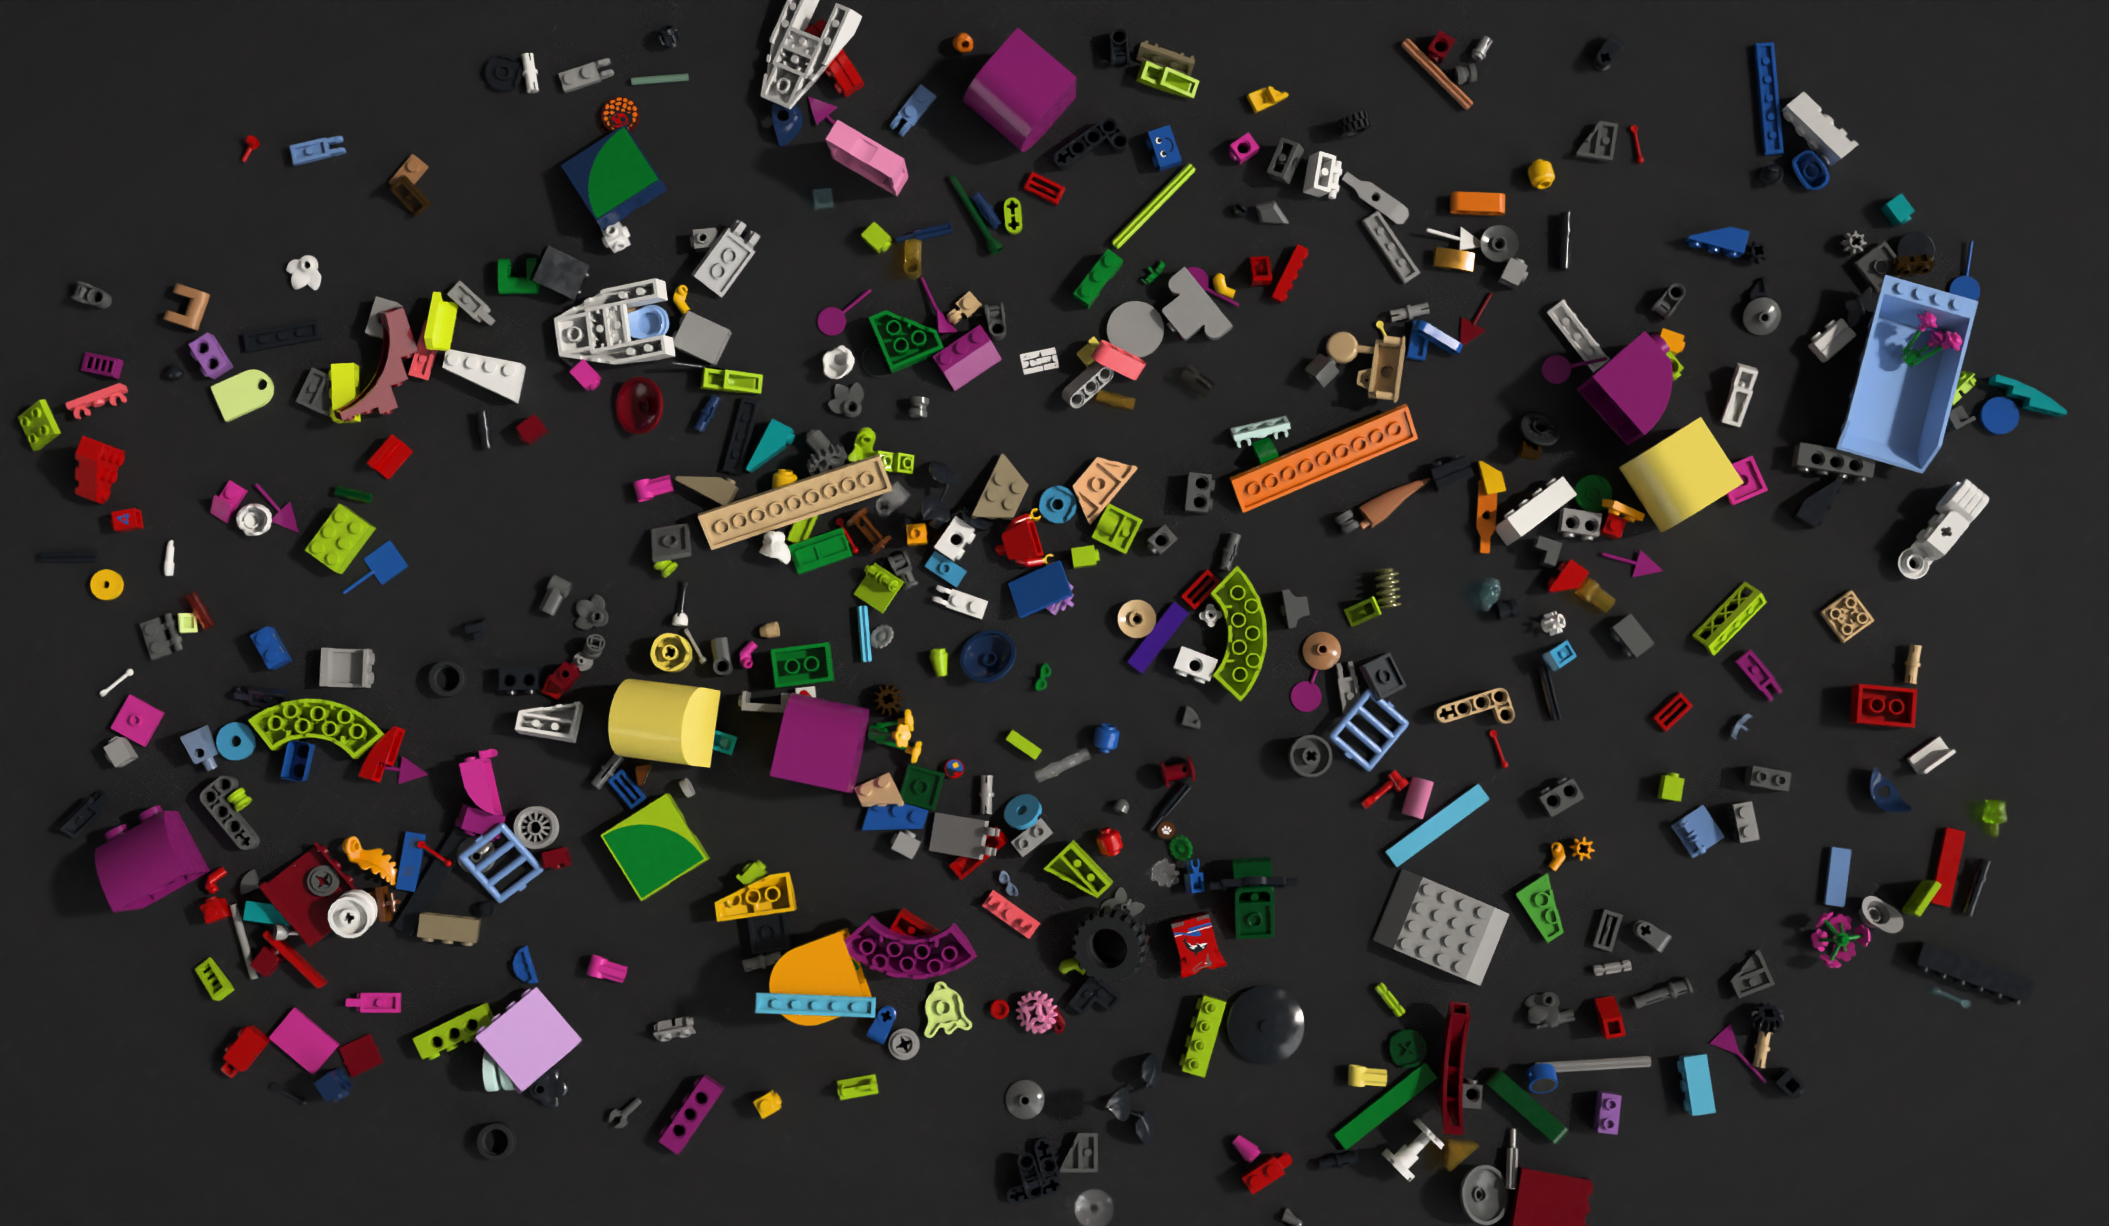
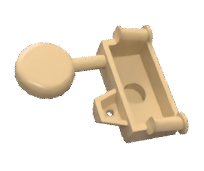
M1337 332L1328 339L1326 352L1338 364H1346L1352 361L1357 356V353L1374 354L1372 368L1358 371L1357 385L1369 390V398L1392 400L1394 403L1398 401L1405 355V336L1400 338L1384 335L1383 340L1376 339L1375 347L1358 345L1356 338L1347 332Z

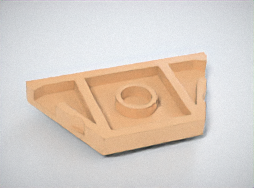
M1097 457L1076 481L1073 489L1090 525L1138 469L1136 466Z

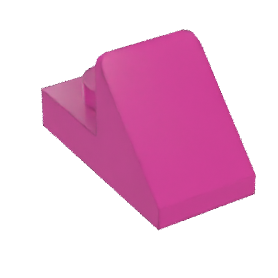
M229 480L220 496L214 495L210 513L228 523L248 491Z

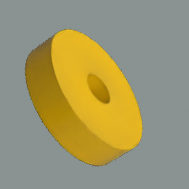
M104 569L94 574L90 587L92 593L97 598L113 600L122 593L124 582L119 573ZM106 582L110 584L108 588H105Z

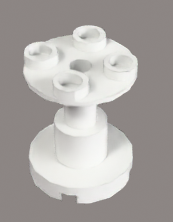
M1418 1118L1413 1122L1422 1132L1408 1147L1404 1144L1394 1155L1387 1148L1381 1153L1409 1182L1415 1177L1408 1169L1419 1159L1416 1155L1431 1140L1441 1150L1444 1146Z

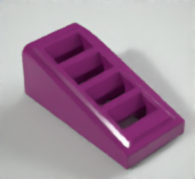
M85 352L81 371L119 379L124 361ZM91 357L93 358L91 368H87ZM97 359H100V360H99L98 367H97V370H96V369H95L96 361H97ZM103 361H106L104 371H101ZM110 362H113L111 371L108 372Z

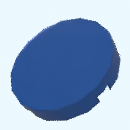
M1994 397L1986 401L1982 409H1980V423L1991 434L2004 435L2017 426L2019 410L2010 399Z

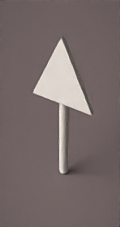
M1460 227V237L1429 228L1426 229L1429 233L1460 241L1459 250L1480 247V240L1462 227Z

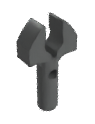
M636 1098L623 1110L616 1108L610 1113L609 1122L616 1116H622L621 1122L614 1128H623L629 1123L627 1116L642 1104L641 1099Z

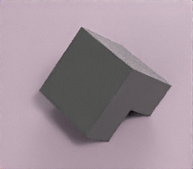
M1542 536L1536 537L1532 550L1543 553L1539 565L1549 568L1556 566L1562 543Z

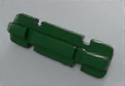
M339 485L336 486L334 491L336 496L356 501L362 500V502L369 504L373 499V494L363 493V491Z

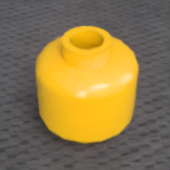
M1538 159L1528 168V175L1532 186L1538 189H1545L1551 186L1555 175L1550 162Z
M778 469V472L773 474L772 489L797 481V476L793 474L792 470Z

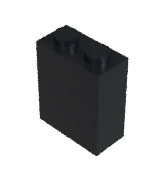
M546 245L541 251L529 281L568 300H575L581 294L582 288L580 286L582 282L586 281L590 271L588 268L590 265Z

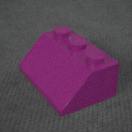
M981 325L933 356L934 362L954 391H957L1002 360Z

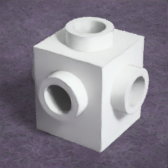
M620 222L608 226L605 231L602 230L604 237L601 239L605 247H610L614 253L631 245L628 239L631 235L627 227H623Z

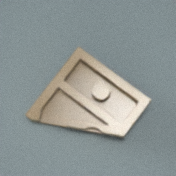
M886 773L854 788L862 807H871L873 805L887 806V804L904 805L890 773Z

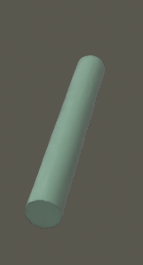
M688 73L631 78L632 85L689 81Z

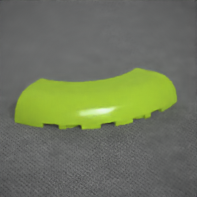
M298 699L282 702L259 712L248 720L269 748L275 751L281 750L292 740L320 738L337 744L349 753L353 759H360L373 749L375 744L384 735L375 723L357 710L337 702L322 699Z

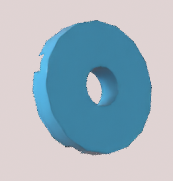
M1053 486L1046 489L1039 500V511L1043 518L1054 524H1062L1069 521L1077 508L1073 492L1063 486ZM1055 500H1061L1063 507L1060 510H1055L1052 507V503Z
M232 722L226 724L217 735L216 745L218 751L229 760L247 758L256 747L255 732L244 723ZM235 736H239L241 739V743L237 747L232 744V739Z
M1031 794L1019 795L1006 806L1004 819L1013 829H1027L1038 821L1037 817L1042 813V806L1038 799ZM1027 809L1024 814L1020 815L1021 811Z

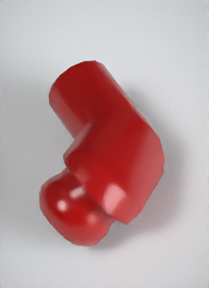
M222 866L207 877L204 887L206 891L208 890L209 894H214L218 891L217 881L227 874Z

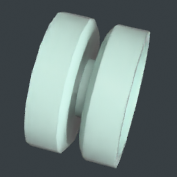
M485 1051L482 1070L486 1091H498L501 1086L505 1091L515 1090L516 1085Z

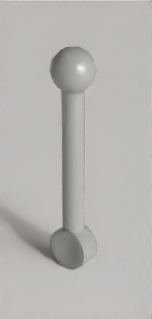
M688 628L684 629L685 634L700 658V663L705 664L707 662L706 657H703Z

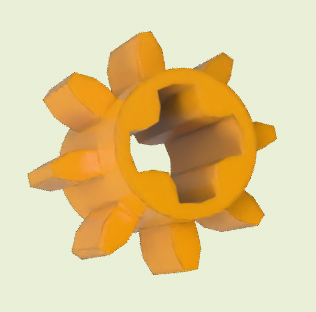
M1582 837L1581 841L1574 838L1575 844L1569 846L1574 851L1571 856L1578 855V860L1580 861L1583 860V856L1590 859V852L1595 851L1590 846L1593 842H1585V837ZM1579 845H1585V852L1578 851L1580 850Z

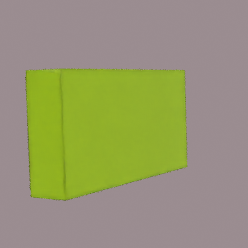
M818 515L793 523L786 540L797 543L809 539Z

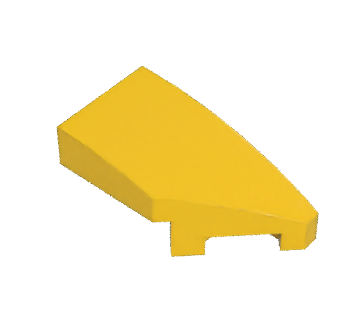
M1269 86L1268 88H1262L1248 94L1247 99L1254 113H1257L1286 99L1289 95L1286 92L1281 93L1274 90V87Z
M1478 461L1486 495L1505 492L1506 487L1502 472L1483 461Z

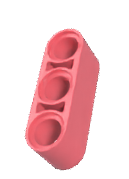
M1105 340L1099 342L1091 355L1096 362L1133 380L1138 378L1146 365L1139 357Z

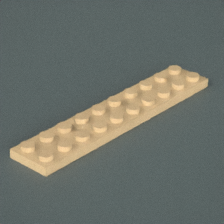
M877 454L699 513L698 519L711 550L890 492L892 491V486L881 456Z

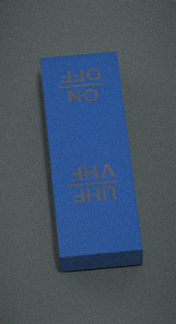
M406 831L396 889L416 891L424 848H419L417 844L419 841L426 840V834Z

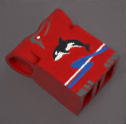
M1207 911L1170 921L1180 957L1181 978L1195 975L1203 968L1213 970L1227 966L1218 950Z

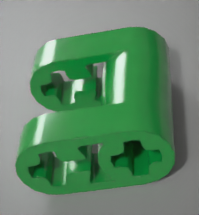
M527 258V277H511L510 259H499V294H539L540 286L529 281L538 258Z

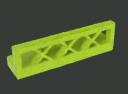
M1744 582L1692 635L1693 638L1703 644L1708 653L1715 656L1767 603L1762 592L1749 583ZM1746 589L1752 592L1748 597L1741 598V594ZM1738 604V608L1735 611L1728 612L1730 605ZM1724 617L1725 621L1722 624L1715 625V621L1718 618ZM1711 631V635L1706 640L1700 637L1704 632Z

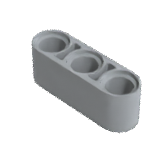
M1096 361L1093 362L1065 387L1062 392L1063 400L1073 408H1080L1113 378V370Z

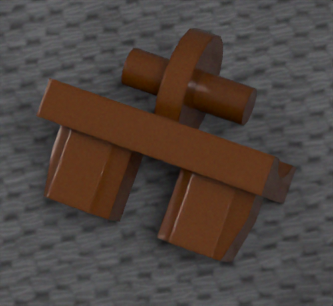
M388 886L376 887L375 890L367 892L377 901L378 916L376 921L386 922L393 920L392 912H397L396 904L401 903V899L395 900L394 893H389Z

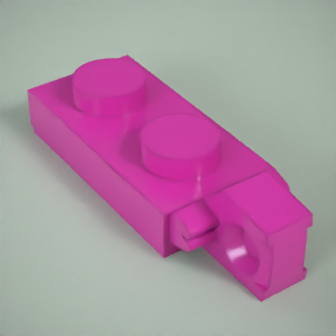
M401 992L357 993V998L346 999V1007H356V1011H360V1013H400Z

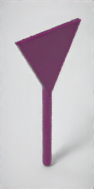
M921 277L920 281L936 313L937 332L957 333L958 331L937 308L924 278Z
M1731 1024L1709 1043L1737 1054L1764 1084L1767 1082L1739 1052Z

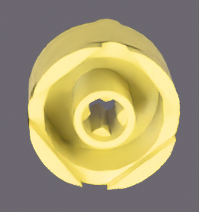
M665 633L654 640L650 655L656 667L666 672L675 673L682 671L689 665L692 660V648L684 637L674 633ZM669 649L675 650L673 657L667 655L670 653Z

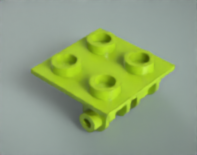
M874 563L871 566L867 565L865 567L866 576L854 595L881 613H884L904 581Z

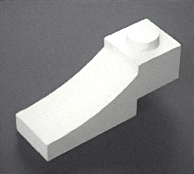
M1740 363L1737 364L1731 380V388L1721 422L1737 427L1741 426L1753 393L1752 388L1758 375L1757 368Z

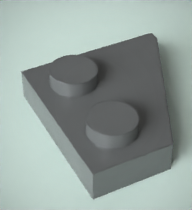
M311 368L296 402L330 417L332 400L329 397V389L332 388L329 375Z
M1760 950L1755 951L1730 980L1737 999L1775 985Z

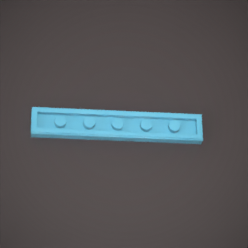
M1476 784L1387 849L1385 853L1396 867L1400 866L1487 802L1489 797L1481 786Z
M756 992L755 1013L875 1018L876 997Z

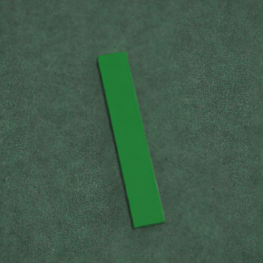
M1423 1062L1334 1133L1335 1137L1347 1150L1436 1080V1075L1426 1062Z

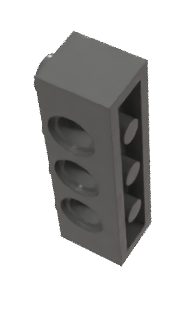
M1800 442L1794 448L1792 467L1798 468L1797 471L1808 473L1811 470L1816 471L1817 475L1828 476V474H1834L1835 478L1844 477V479H1847V477H1852L1854 481L1866 482V480L1873 478L1876 460L1836 448ZM1812 455H1814V456L1817 457V459H1818L1817 465L1814 464V463H1812V461H1811ZM1831 458L1837 462L1836 468L1831 466ZM1850 462H1853L1855 464V471H1852L1850 469Z

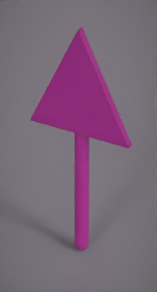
M808 97L816 125L826 118L834 126L836 122L829 114L837 106Z
M255 484V487L278 511L271 518L272 522L299 533L291 503L289 502L280 509L260 485Z
M1641 550L1639 551L1637 561L1604 552L1601 553L1604 557L1635 565L1632 577L1663 571Z
M402 756L401 768L385 767L386 770L400 772L398 784L429 775L404 756Z

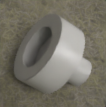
M579 652L574 656L573 663L580 668L579 671H588L593 666V659H588L584 656L583 652Z

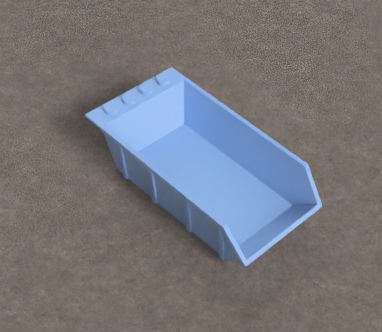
M1884 276L1875 310L1867 325L1869 329L1863 351L1859 356L1858 361H1860L1854 387L1849 394L1850 402L1845 421L1840 429L1842 432L1836 449L1923 474L1942 446L1978 301L1892 276ZM1925 312L1933 314L1937 318L1935 323L1938 327L1926 328L1924 332H1921L1910 350L1914 347L1919 351L1926 346V343L1930 340L1929 332L1931 329L1934 331L1941 330L1944 333L1947 331L1951 333L1957 332L1963 342L1959 346V351L1950 347L1946 350L1942 349L1912 367L1900 357L1903 354L1902 349L1907 346L1918 331L1920 322L1916 316L1917 314L1922 315ZM1935 345L1933 348L1927 349L1925 352L1921 354V356L1932 351L1938 346Z

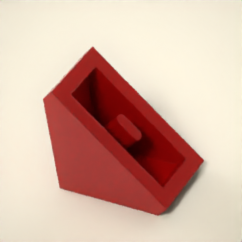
M1269 256L1250 257L1251 286H1270L1272 273Z

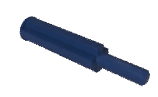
M951 222L913 230L912 234L896 237L895 240L897 243L912 239L920 241L953 233Z

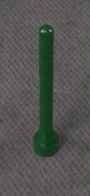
M950 175V183L987 241L988 252L991 256L997 254L1004 247L1000 241L992 237L956 176Z

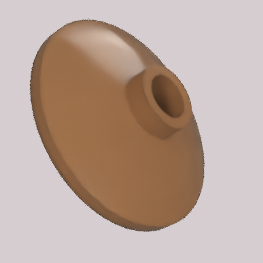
M1314 633L1304 642L1303 657L1307 664L1314 669H1329L1338 662L1341 656V647L1338 640L1329 633ZM1325 647L1326 652L1321 653L1319 648Z

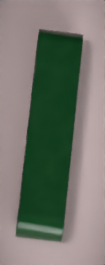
M1496 1067L1484 1081L1555 1145L1569 1132L1563 1124L1499 1068Z

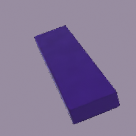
M1173 602L1127 663L1143 674L1189 613Z

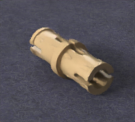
M1909 644L1908 659L1905 661L1907 666L1904 683L1917 684L1918 667H1921L1919 661L1922 646Z
M1763 1031L1759 1032L1757 1044L1754 1045L1756 1051L1752 1066L1765 1068L1767 1052L1770 1051V1047H1768L1770 1032L1767 1035Z

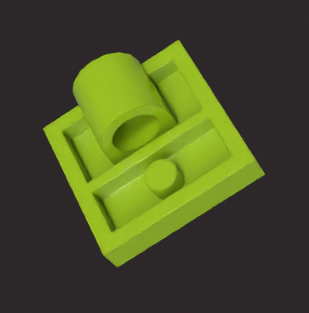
M45 399L38 400L18 416L33 451L41 450L61 434Z
M1108 503L1092 538L1126 555L1143 520Z

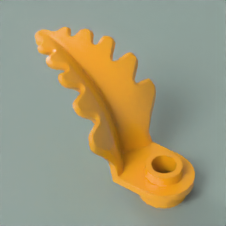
M355 836L346 838L343 841L342 849L347 854L350 862L357 863L364 870L370 868L373 874L379 873L382 879L386 878V882L396 886L398 869L394 868L396 862H389L391 855H382L383 850L381 848L362 849L358 838Z

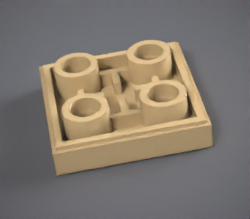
M1849 590L1819 612L1841 643H1845L1875 621L1852 590Z

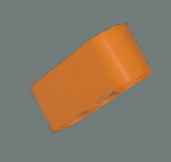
M1451 192L1450 213L1490 216L1504 215L1505 194Z

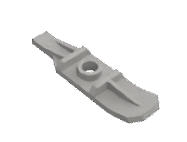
M1348 172L1342 178V181L1356 190L1360 199L1381 212L1395 224H1403L1408 218V208L1373 183L1360 181ZM1377 195L1378 201H1373L1372 196Z

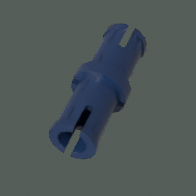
M981 192L971 198L979 209V214L986 219L992 230H995L1002 224L993 211V206L988 204Z
M710 394L704 408L700 409L701 413L693 428L704 433L710 419L714 418V412L722 399Z

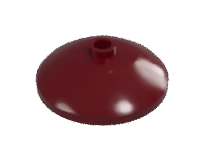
M631 378L623 384L616 398L617 418L621 426L630 433L645 434L653 430L663 412L661 391L649 378Z

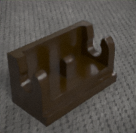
M405 174L389 188L416 217L432 204Z

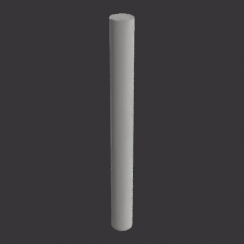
M233 904L229 906L250 980L258 978L257 971L250 966L253 962V957L238 906Z

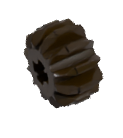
M885 683L886 690L878 686L881 693L873 692V695L878 696V699H873L872 702H879L875 709L879 710L883 707L881 710L882 715L885 714L886 709H888L889 716H892V709L898 713L899 709L896 706H904L899 700H904L905 696H898L902 689L894 692L896 684L892 685L891 690L888 683ZM889 694H891V698L894 700L892 703L889 702L888 705H886L884 703L886 701L883 699L885 696L888 697Z

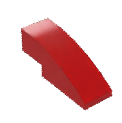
M394 726L385 733L368 754L358 776L380 783L386 765H394L405 730Z
M1000 830L999 837L986 836L985 846L997 848L998 850L1009 840ZM983 855V860L960 856L949 866L962 880L988 859L990 855Z

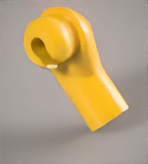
M679 285L675 289L673 302L682 314L690 310L685 302L688 291L685 285Z

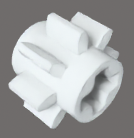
M1556 611L1544 614L1545 618L1541 620L1544 632H1550V636L1562 633V628L1565 627L1563 615L1557 614Z

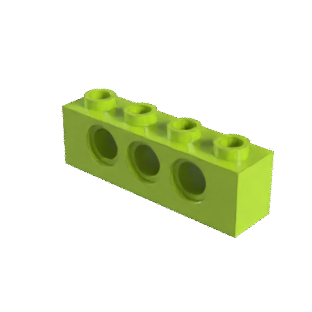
M485 1003L413 1038V1041L422 1060L426 1058L432 1060L441 1056L439 1052L444 1049L449 1052L458 1047L457 1043L461 1041L467 1043L475 1039V1033L483 1026L485 1028L489 1027L494 1016L488 1003ZM471 1019L477 1022L476 1029L470 1027L469 1022ZM453 1028L459 1030L460 1035L458 1038L452 1035ZM436 1036L442 1039L440 1047L434 1042Z

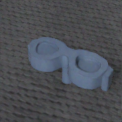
M1750 714L1742 715L1736 724L1733 725L1730 731V736L1733 739H1737L1736 735L1740 728L1745 732L1748 730L1743 724L1746 720L1752 718Z
M1002 870L999 875V881L1002 884H1007L1006 892L1010 896L1019 895L1018 889L1015 885L1011 884L1008 873Z

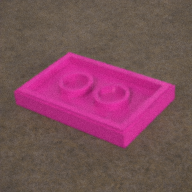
M296 1007L292 1009L269 1037L270 1040L312 1075L316 1074L340 1045Z

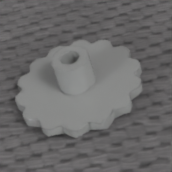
M888 625L877 626L870 635L871 645L875 648L886 647L891 642L894 631Z

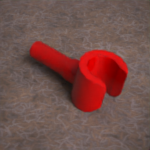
M249 135L245 139L249 146L241 159L246 162L252 150L260 145L259 140L255 136Z

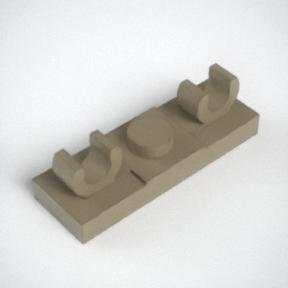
M1147 40L1141 42L1136 60L1142 62L1149 61L1163 68L1169 67L1187 76H1191L1195 63L1194 56L1191 55L1189 58L1184 56L1183 52L1178 54L1161 47L1159 48L1158 44H1155V46L1150 45Z

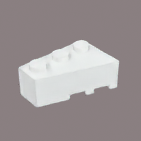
M579 701L572 704L519 710L515 730L519 734L576 743L583 705Z

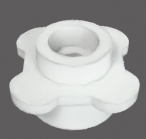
M1208 604L1206 610L1199 614V618L1207 622L1209 627L1215 626V622L1222 617V612L1217 611L1213 604Z

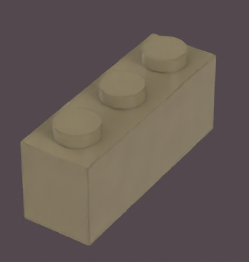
M421 912L417 937H422V941L433 942L434 939H441V943L453 944V941H459L461 945L473 946V943L478 942L481 918Z

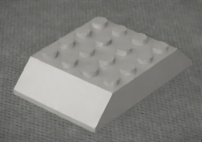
M1402 869L1373 941L1481 986L1509 914Z

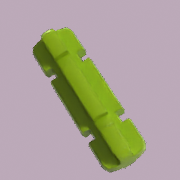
M1379 983L1375 987L1376 992L1379 995L1381 994V998L1390 1009H1393L1392 1012L1397 1017L1402 1016L1405 1013L1404 1008L1399 1005V1002L1389 990L1387 991L1384 983Z

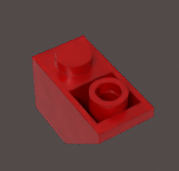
M1572 559L1566 562L1563 561L1557 568L1559 573L1556 577L1552 576L1547 582L1546 586L1548 588L1545 592L1555 593L1577 589L1590 572Z
M1614 995L1595 998L1594 1002L1601 1037L1611 1039L1626 1036L1622 1015Z

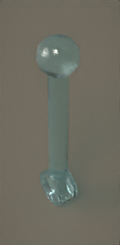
M1939 987L1933 988V993L1936 995L1941 994L1959 1002L1965 1008L1971 1006L1969 1000H1961L1941 991Z

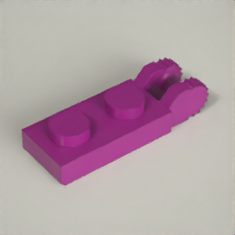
M1748 649L1734 661L1767 701L1771 702L1773 700L1771 693L1765 688L1768 684L1776 693L1780 694L1783 692L1774 680L1773 675L1751 649Z

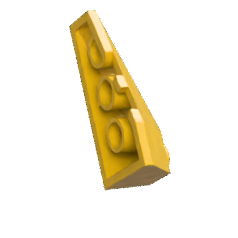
M789 872L770 874L715 902L717 922L789 912L797 909L794 888Z

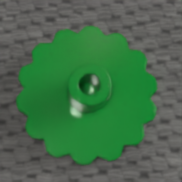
M1176 835L1169 842V850L1174 859L1185 861L1193 854V846H1191V841L1187 837Z

